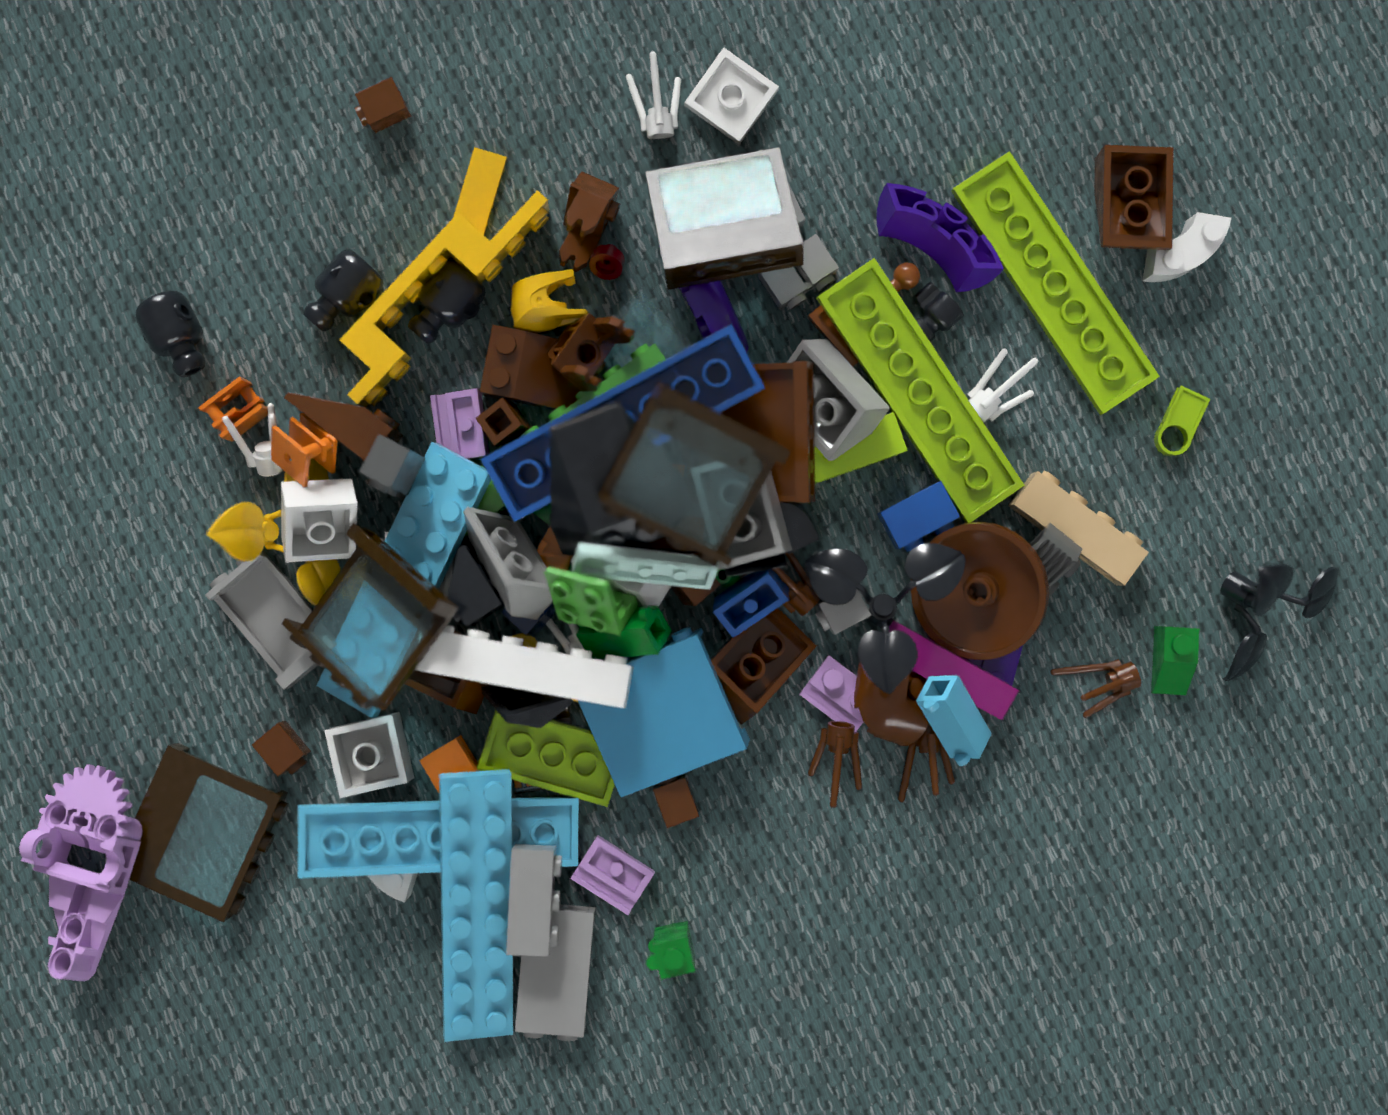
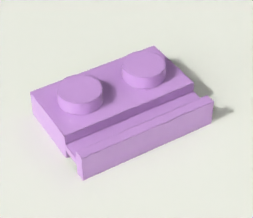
M475 388L442 395H431L436 443L468 460L483 458L489 455L487 434L475 419L484 412L480 389Z
M828 655L799 695L834 721L853 724L855 732L864 723L859 708H854L857 676Z
M597 835L570 879L629 915L634 904L655 874V871Z

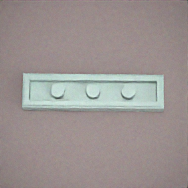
M578 543L572 564L573 573L589 577L708 590L711 589L719 568L718 562L714 566L694 555Z

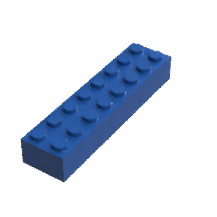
M732 324L482 458L481 461L513 521H518L551 503V426L615 402H619L637 422L658 381L719 413L764 390L765 387ZM649 428L645 433L655 446H659L672 439V437L655 428Z

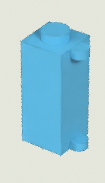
M958 675L929 676L916 702L950 758H954L959 766L968 764L970 759H980L992 733Z

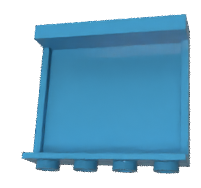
M686 627L671 635L672 640L665 642L659 655L624 657L627 658L626 665L634 667L626 708L578 700L620 797L738 753L748 747L750 738L745 727L740 728L701 639L703 634L702 628L692 631L690 627Z

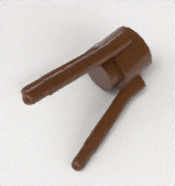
M785 552L802 582L799 580L794 583L780 568L772 569L789 587V600L782 605L790 613L796 610L801 616H804L819 602L820 598L815 594L809 577L794 553L788 554V552Z
M1119 659L1108 663L1063 667L1050 671L1051 675L1110 671L1105 674L1106 685L1081 695V700L1087 701L1109 691L1113 692L1110 696L1084 711L1083 717L1085 718L1102 710L1116 700L1130 695L1131 690L1141 686V678L1136 666L1132 662L1121 664Z
M830 721L827 728H821L820 741L808 771L809 776H814L827 744L828 751L835 753L830 798L831 808L837 806L842 756L848 753L849 748H851L855 787L857 790L862 788L858 751L859 732L854 731L855 726L853 724L843 721Z
M928 725L924 734L915 743L908 746L898 796L899 802H904L916 746H919V753L929 754L932 794L934 796L939 794L936 757L939 749L948 783L951 785L955 783L949 755L931 725Z

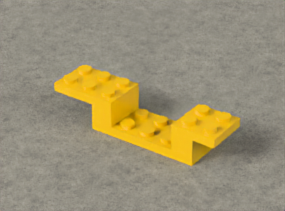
M537 190L490 241L461 213L458 212L340 339L347 348L370 368L368 373L347 394L354 402L364 407H367L368 404L377 405L388 392L384 387L392 379L399 381L411 368L407 364L411 357L382 330L386 326L392 328L402 318L404 314L401 310L409 301L414 304L419 300V291L432 275L436 274L447 260L452 257L479 282L482 283L485 279L491 282L503 269L501 266L503 259L508 254L513 258L525 246L526 242L524 239L532 229L536 233L548 221V199Z

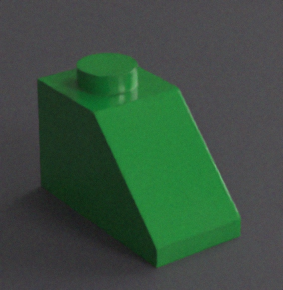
M1154 626L1152 694H1187L1198 664L1199 628Z

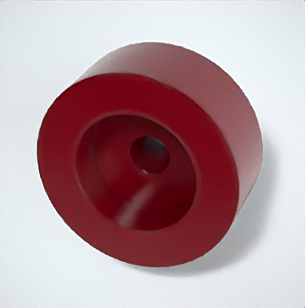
M613 244L600 245L592 252L589 268L594 275L601 279H616L622 273L625 257Z

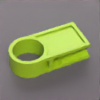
M1177 387L1160 426L1155 432L1154 443L1160 453L1166 456H1176L1187 451L1210 399L1186 387ZM1170 426L1178 428L1183 434L1184 443L1178 451H1169L1162 444V433Z

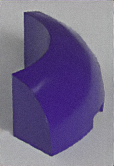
M886 183L879 197L877 207V229L879 236L902 240L925 252L945 271L956 293L980 288L993 281L1003 271V265L992 244L984 234L980 237L966 223L968 217L947 202L942 206L926 198L927 192L900 184Z
M721 281L679 288L695 317V323L703 339L732 324L746 353L748 352L749 346L745 333Z

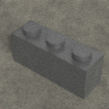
M379 434L359 472L369 477L368 485L404 500L417 477L425 457Z

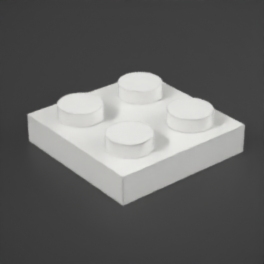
M723 48L684 104L686 108L740 145L777 93L779 86Z

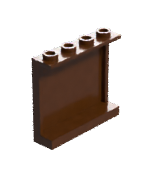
M809 361L753 364L765 389L726 409L721 414L781 444L791 452L785 464L776 461L771 469L779 502L816 501L814 364ZM682 443L681 458L683 462H686V476H683L692 504L699 503L690 468L717 460Z

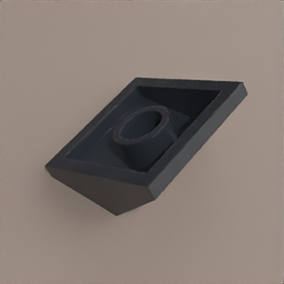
M494 684L481 687L484 697L508 723L542 728L572 704L571 698Z

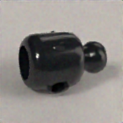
M344 250L316 278L315 289L322 296L316 302L308 304L304 309L303 315L322 332H326L333 327L335 318L340 312L347 317H354L370 307L375 302L376 295L382 289L383 278L356 252Z
M447 261L419 291V302L425 308L420 314L414 315L409 320L408 328L427 344L434 342L443 324L450 328H458L467 319H472L477 315L480 304L485 298V287L460 264L454 261Z
M169 290L155 294L138 305L135 318L144 340L155 354L163 357H172V367L178 376L188 377L205 368L204 356L196 351L194 347L202 340L203 330L186 296L178 291Z

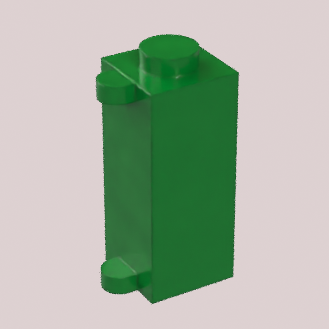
M651 605L637 607L620 635L599 632L593 628L578 625L580 628L575 635L584 650L592 652L591 659L597 660L605 659L606 654L619 657L659 655L672 630L658 606Z
M688 921L655 928L654 938L648 944L649 950L655 954L647 957L646 966L650 970L658 969L660 980L695 972V951Z

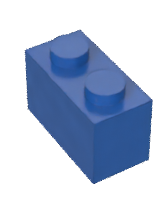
M942 481L877 513L895 549L904 547L906 552L924 544L923 536L933 531L938 536L944 531L955 527L952 521L960 517Z
M772 569L751 572L714 598L713 613L734 638L789 600V587Z

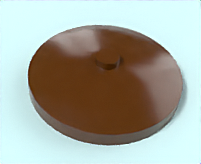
M986 522L958 525L935 537L930 543L940 544L963 553L965 556V568L957 587L943 599L926 601L920 597L916 586L911 589V599L915 614L928 636L935 643L952 653L974 660L1003 657L1029 641L1043 622L1049 603L1048 577L1045 567L1033 547L1014 531Z

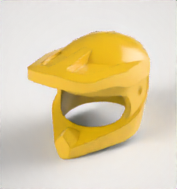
M573 269L537 274L512 285L510 310L514 321V328L532 333H543L557 327L569 325L589 313L586 309H567V303L553 301L548 297L564 284L566 286L575 284Z

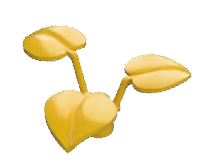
M311 458V466L308 469V481L329 480L327 470ZM285 472L284 482L296 481ZM251 502L238 503L225 511L207 532L208 537L216 541L230 556L239 561L247 562L256 559L261 554L264 546L267 550L274 549L284 553L283 546L274 542L279 536V527L274 522V519L281 517V510L265 514L263 518V513L257 505ZM337 559L305 561L306 563L302 564L297 570L296 576L299 589L304 597L314 606L317 605L340 572V565Z

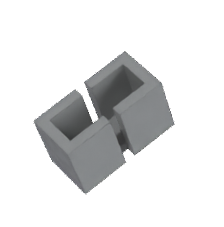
M817 234L803 242L804 265L796 266L805 283L794 267L758 274V278L780 310L786 306L793 310L807 300L805 294L815 287L818 291H821L835 281L833 275L837 273L839 267Z

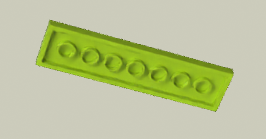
M1010 151L952 189V194L980 236L984 234L994 247L1003 265L1004 272L1100 415L1106 413L1160 377Z
M875 258L816 297L886 404L890 407V410L895 413L896 419L937 481H942L950 499L965 523H971L1025 486Z

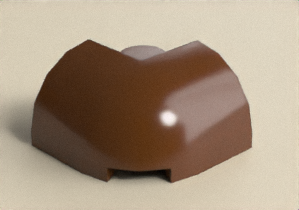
M859 662L854 692V708H859L862 720L868 726L867 732L877 738L901 746L915 743L924 734L929 725L928 720L916 702L927 679L911 672L891 694H887L869 679Z

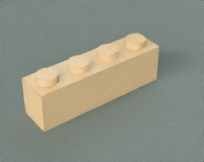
M1037 471L1031 473L1024 483L1025 486L1020 488L1008 506L1041 531L1049 523L1053 524L1082 548L1079 556L1082 561L1115 585H1125L1149 553L1141 547L1143 541L1128 531L1123 534L1114 527L1116 522L1107 514L1098 511L1096 514L1086 507L1088 501L1074 491L1067 493L1060 488L1059 484L1061 482L1049 472L1043 471L1041 474Z

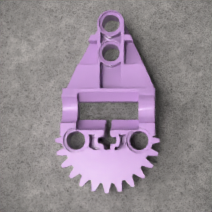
M86 765L85 769L76 767L74 768L73 776L67 773L63 775L64 785L54 783L53 787L56 795L45 796L49 804L46 808H40L39 810L43 815L41 816L38 828L27 832L19 846L20 855L22 856L21 861L33 864L34 871L49 875V906L53 907L59 929L57 937L48 936V944L53 945L48 961V970L55 979L85 982L95 974L124 897L141 844L142 826L140 822L134 818L124 816V812L132 807V803L122 802L129 794V790L120 789L124 781L117 777L114 779L116 772L112 770L106 771V767L98 765L96 769L92 765ZM42 840V848L36 854V847L38 843ZM72 844L106 854V865L101 874L69 864L67 858Z

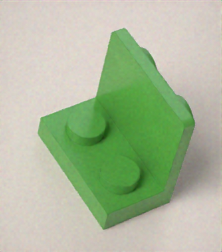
M548 567L544 572L558 619L568 624H578L593 628L599 632L620 635L638 607L636 596L611 590L608 581Z

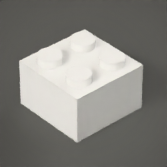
M352 479L308 481V486L305 488L297 481L281 482V537L285 562L349 559L356 550V543L346 535V532L353 523L357 524V500Z
M400 712L325 730L340 798L408 783L414 779Z

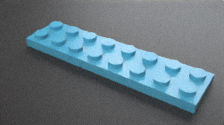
M431 442L417 477L408 495H406L385 539L388 545L438 589L467 531L463 511L467 507L478 508L491 481L487 470L438 443ZM366 581L337 641L339 645L333 651L378 695H381L402 667L419 629ZM324 668L316 686L370 718L378 717L380 709L370 707L366 710L358 706L351 699L353 694L348 689L334 683L330 678L332 673Z
M509 769L439 774L444 1042L513 1035V955H506L512 850L511 772Z
M570 796L511 798L512 848L515 844L557 846L556 855L562 856V867L578 866L579 798ZM439 801L298 805V878L441 872Z

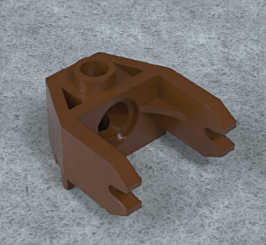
M581 172L576 180L571 183L563 222L569 233L559 250L560 266L564 267L569 260H574V272L587 267L592 252L598 246L608 221L614 222L621 206V203L616 202L619 187L585 172Z
M587 313L581 319L566 326L549 350L548 356L552 360L551 365L582 392L597 391L601 386V379L595 376L605 367V358L615 344L631 343L635 337V331L625 328L623 326L625 322L616 317L610 316L596 319L593 315ZM580 346L584 349L585 358L583 362H581L578 357V350Z

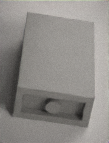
M262 551L252 561L243 562L237 560L236 565L238 567L229 575L225 572L215 578L210 583L212 589L205 596L209 600H214L278 675L275 680L285 690L292 688L318 665L310 659L309 656L312 653L308 649L298 646L289 638L291 633L281 623L287 618L303 624L313 608L266 552ZM322 620L316 629V634L333 650L339 645L337 643L338 638Z
M560 904L559 912H553V925H559L558 946L552 947L549 957L521 956L515 1032H523V1036L527 1038H542L543 1034L557 1035V1039L562 1041H576L578 1037L584 1038L596 907Z

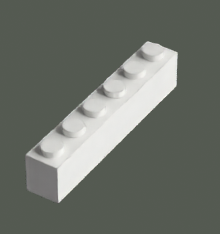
M447 625L415 669L626 708L634 667L626 665L627 658L606 654L605 661L591 659V651L572 648L570 655L557 652V645L537 642L536 648L522 646L524 639L503 636L502 642L488 640L489 633L468 629L467 636L454 634L455 627Z

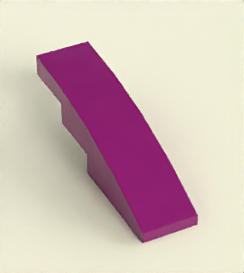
M893 620L889 627V633L896 630L903 631L914 640L917 646L918 658L912 671L926 679L929 676L958 675L978 708L1000 720L1005 718L1020 690L967 659L952 653L934 641Z

